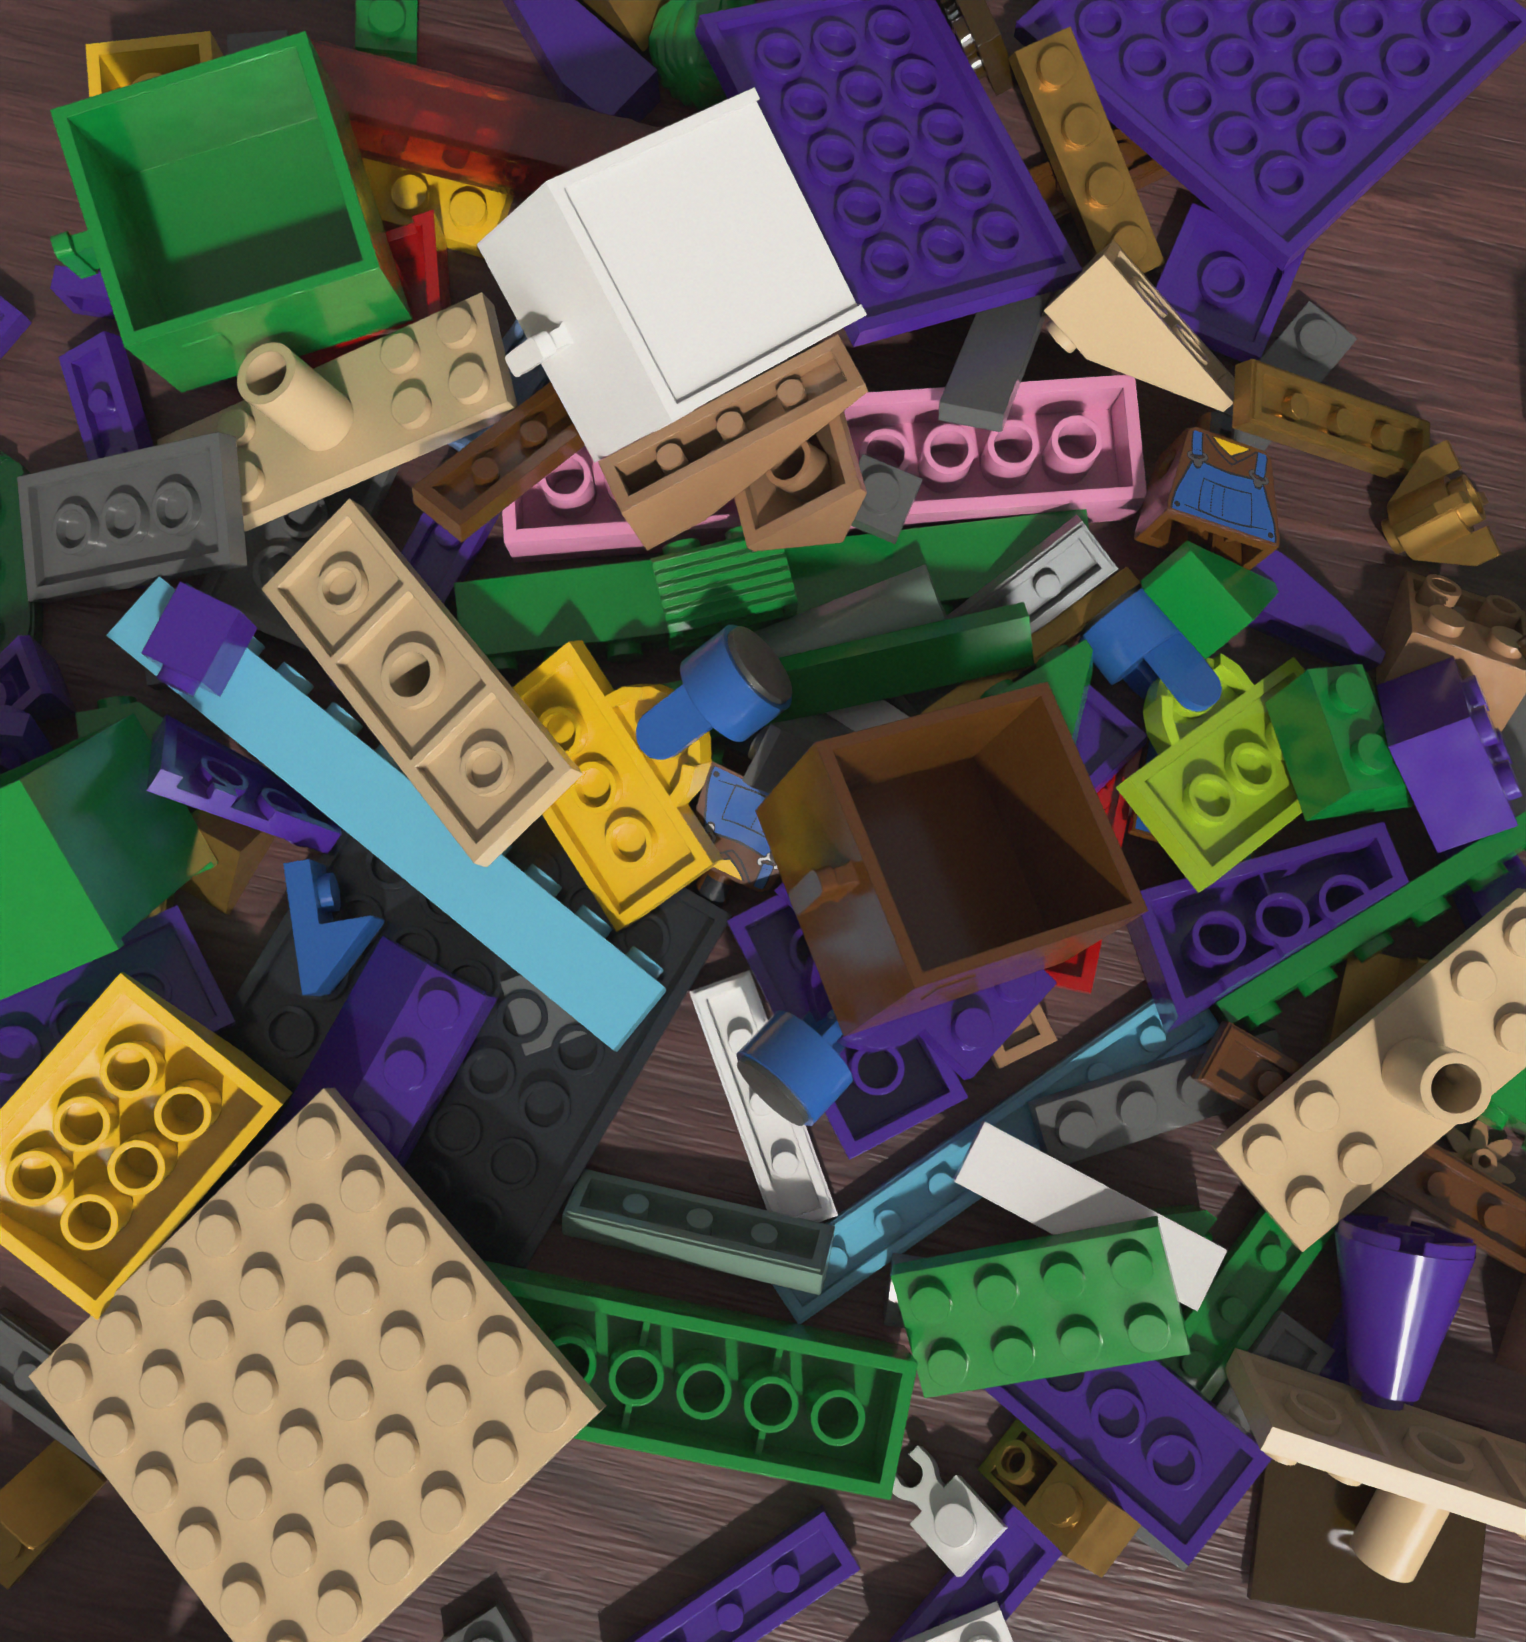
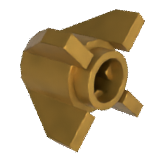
M1445 440L1421 452L1388 502L1387 512L1389 518L1382 520L1381 526L1386 540L1396 554L1405 551L1410 558L1417 561L1478 566L1502 555L1489 526H1485L1477 531H1474L1473 525L1486 520L1483 505L1489 502L1485 493L1476 492L1471 481L1464 474L1452 480L1447 477L1462 469L1449 440Z

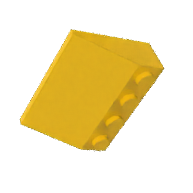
M121 972L0 1109V1244L98 1320L110 1306L116 1290L161 1247L289 1098L292 1092L242 1051L126 973Z

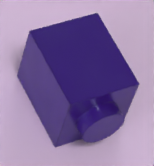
M180 582L141 653L161 668L156 678L170 687L194 697L200 687L221 697L257 627L239 609Z

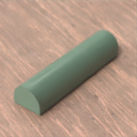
M925 564L754 631V633L762 638L777 657L780 658L946 620L947 615Z
M584 1169L578 1178L562 1214V1233L565 1236L821 1295L835 1232V1226L587 1169Z

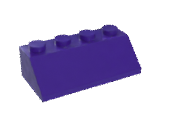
M382 936L265 1145L323 1088H335L404 1168L498 998L388 937Z

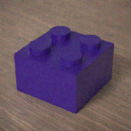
M1453 656L1377 685L1388 748L1437 853L1518 826L1511 800L1520 798L1523 794L1511 766L1513 762L1502 733L1498 727L1494 728L1488 713L1490 709L1477 676L1474 674L1463 679Z

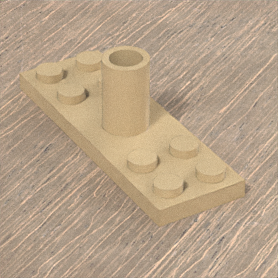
M481 292L314 369L281 343L271 342L260 345L247 355L238 371L237 387L240 395L245 400L158 439L157 444L162 445L215 432L236 436L244 532L489 427L518 407L509 367L505 360L506 354L494 304Z
M350 498L263 586L262 590L474 864L488 867L583 775L582 771L365 508Z
M1517 888L1210 1143L1213 1149L1300 1251L1304 1252L1455 1125L1470 1122L1480 1116L1487 1108L1491 1096L1526 1067V889Z
M1237 1348L1234 1349L1224 1371L1261 1451L1273 1460L1285 1465H1295L1298 1462L1326 1471L1336 1480L1350 1486H1359L1363 1483L1377 1488L1350 1539V1545L1354 1553L1373 1571L1393 1581L1401 1583L1413 1581L1450 1512L1517 1533L1526 1540L1525 1443L1404 1404V1409L1400 1411L1377 1408L1361 1400L1362 1391L1352 1386Z

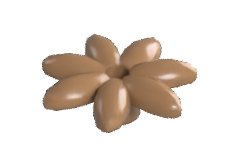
M1479 1120L1473 1123L1469 1139L1455 1127L1445 1134L1448 1144L1455 1151L1449 1153L1500 1183L1511 1184L1515 1182L1516 1177L1514 1173L1506 1166L1497 1162L1512 1150L1513 1143L1511 1140L1502 1139L1488 1143L1487 1125Z

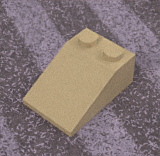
M1114 240L1082 268L1083 271L1064 289L1058 290L1044 309V312L1051 318L1046 324L1047 330L1068 353H1072L1077 348L1087 360L1222 412L1233 404L1235 378Z

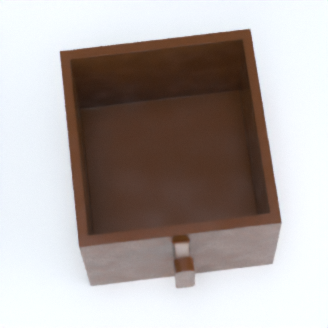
M1048 682L817 741L755 810L844 1037L1061 964L1149 911Z

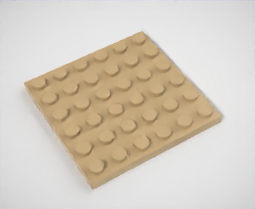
M323 1088L116 1290L110 1306L98 1320L90 1316L28 1376L233 1642H362L606 1407V1404L335 1088Z

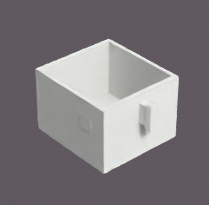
M755 87L544 182L477 244L527 337L526 341L505 356L508 367L515 377H519L539 364L542 365L594 463L636 440L664 428L691 413L701 405L867 315L862 304L857 305L757 103L760 98Z

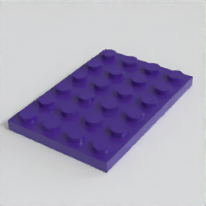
M770 0L699 15L695 35L727 98L730 99L755 87L760 98L757 103L857 305L862 304L867 314L844 327L853 347L1064 289L1083 271L936 0Z

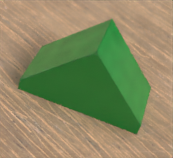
M1189 541L1183 543L1141 580L1144 592L1205 660L1254 621L1279 593L1275 582Z

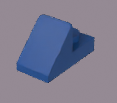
M311 859L283 863L302 995H330L371 942L385 920L376 916H364L334 922L332 912L339 911L341 906L340 892L335 875L333 873H326L324 864Z

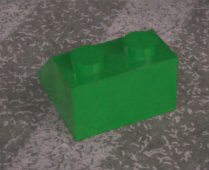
M1362 664L1307 669L1265 702L1305 821L1407 808L1415 804L1388 748L1377 689Z

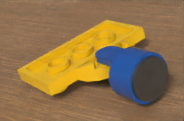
M727 625L683 659L680 665L683 684L676 690L662 684H635L614 690L582 640L566 643L512 687L583 773L542 816L616 932L635 923L723 860V857L688 805L704 786L712 763L711 736L709 731L714 728L728 739L743 742L787 710L791 705L792 686L784 666L768 644L748 628Z

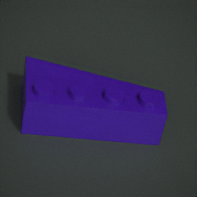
M1380 822L1240 862L1199 893L1187 878L1140 891L1149 911L1126 925L1165 1034L1216 1005L1217 1001L1404 887L1409 881L1385 823Z

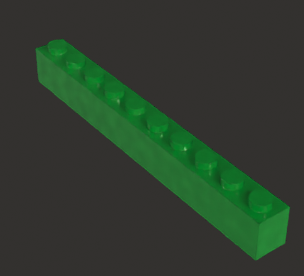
M1087 510L1058 511L901 530L896 544L872 534L846 536L843 543L784 548L798 600L797 614L926 564L945 613L948 615L1075 515H1078L1089 529ZM651 560L454 583L459 624L502 676L516 674L519 671L518 665L546 661L569 641L582 640L592 656L606 655V660L609 662H628L644 657L643 650L668 647L669 653L673 655L691 654L713 637L696 639L680 645L671 644ZM787 618L746 628L754 632Z

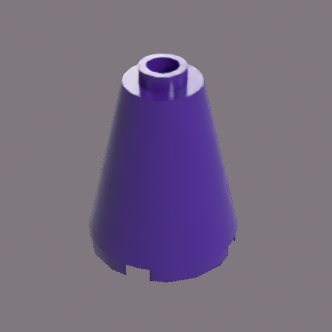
M1349 1213L1334 1228L1349 1384L1353 1388L1362 1391L1361 1400L1366 1404L1381 1409L1400 1411L1404 1409V1402L1418 1401L1421 1397L1475 1262L1477 1244L1473 1243L1474 1240L1468 1236L1425 1223L1411 1221V1225L1408 1226L1388 1223V1216Z

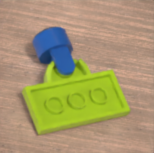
M1141 583L1109 604L1081 629L1079 633L1081 638L1078 640V644L1085 639L1088 641L1093 649V663L1107 681L1113 685L1124 679L1129 687L1145 700L1143 717L1146 734L1158 754L1157 757L1120 783L1116 789L1199 893L1212 885L1302 813L1265 702L1304 673L1305 670L1295 657H1292L1254 685L1240 665L1222 653L1215 658H1207L1205 660L1144 592Z

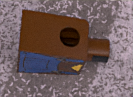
M1209 412L1201 415L1197 419L1196 427L1186 428L1158 457L1136 526L1134 540L1172 553L1183 543L1189 541L1251 570L1279 548L1280 537L1271 458L1263 450L1235 441V429L1232 428L1233 417L1223 412Z
M717 741L711 756L712 763L700 793L695 816L716 846L723 860L698 877L693 891L712 904L723 907L728 904L738 883L757 892L765 893L774 884L780 873L755 812L757 807L770 793L752 788L742 781L752 762L748 755Z

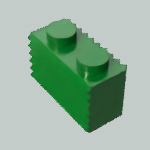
M742 525L725 533V541L701 546L699 539L689 538L664 546L662 548L663 555L651 558L671 644L680 645L684 642H692L696 639L714 636L727 625L745 628L754 627L758 624H766L797 615L798 600L785 549L752 551L747 548Z

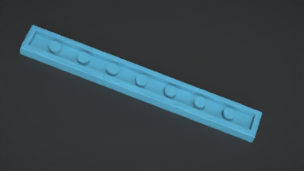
M1151 997L846 1208L838 1216L826 1222L825 1224L835 1226V1232L821 1295L772 1284L797 1323H803L892 1260L893 1253L902 1254L982 1198V1196L953 1181L982 1121L1040 1150L1027 1102L1198 1048L1214 1036L1220 1024L1211 1011L1207 1009L1165 1034L1153 997Z

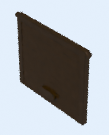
M1273 1459L1262 1471L1247 1589V1597L1250 1600L1475 1640L1486 1523L1450 1512L1414 1580L1408 1583L1393 1581L1378 1574L1364 1564L1354 1553L1350 1545V1539L1377 1488L1363 1483L1359 1486H1350L1336 1480L1326 1471L1298 1462L1295 1465H1285Z

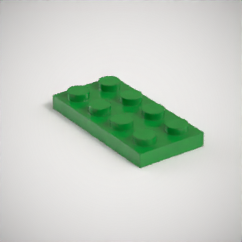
M1158 1216L893 1264L891 1279L912 1355L918 1362L917 1373L924 1398L1191 1354L1189 1338Z

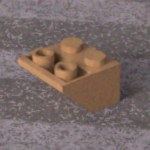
M1406 571L1401 580L1380 645L1386 654L1382 663L1376 667V684L1385 683L1454 656L1463 679L1474 674L1477 676L1490 709L1488 713L1494 728L1498 727L1502 732L1526 694V659L1518 650L1520 647L1516 643L1518 639L1526 635V613L1516 603L1505 597L1489 595L1485 598L1462 590L1458 584L1444 576L1430 574L1424 577Z

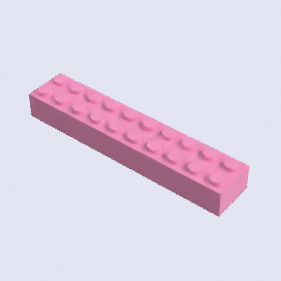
M1129 375L1021 382L1002 432L938 420L939 402L945 387L867 392L844 410L858 463L862 454L923 479L902 530L1083 509L1087 510L1088 523L1132 520L1145 500L1147 490L1136 380ZM586 446L577 451L502 511L504 544L514 563L663 553L662 548L682 539H699L701 546L725 541V533L741 526L735 498H733L705 521L647 551L622 515L598 461L594 463ZM851 526L846 536L869 533Z

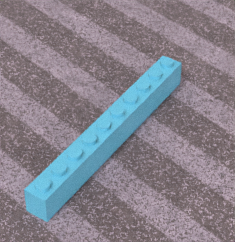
M160 576L107 634L110 639L156 676L161 668L141 652L176 590ZM252 637L221 697L200 687L194 697L170 687L612 1050L617 1052L666 992L665 987L656 980L664 971L659 965L635 946H632L625 955L605 938L613 929L583 904L574 914L555 898L562 887L533 863L523 872L505 858V855L512 848L511 846L488 867L474 864L383 745L380 744L374 751L361 741L356 735L363 726L335 702H332L326 710H323L307 697L314 686L287 663L283 662L275 671L259 658V654L266 647L255 637Z

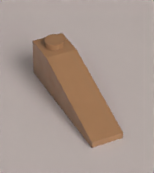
M837 334L692 411L664 428L598 461L622 515L648 551L705 521L865 395L868 390Z

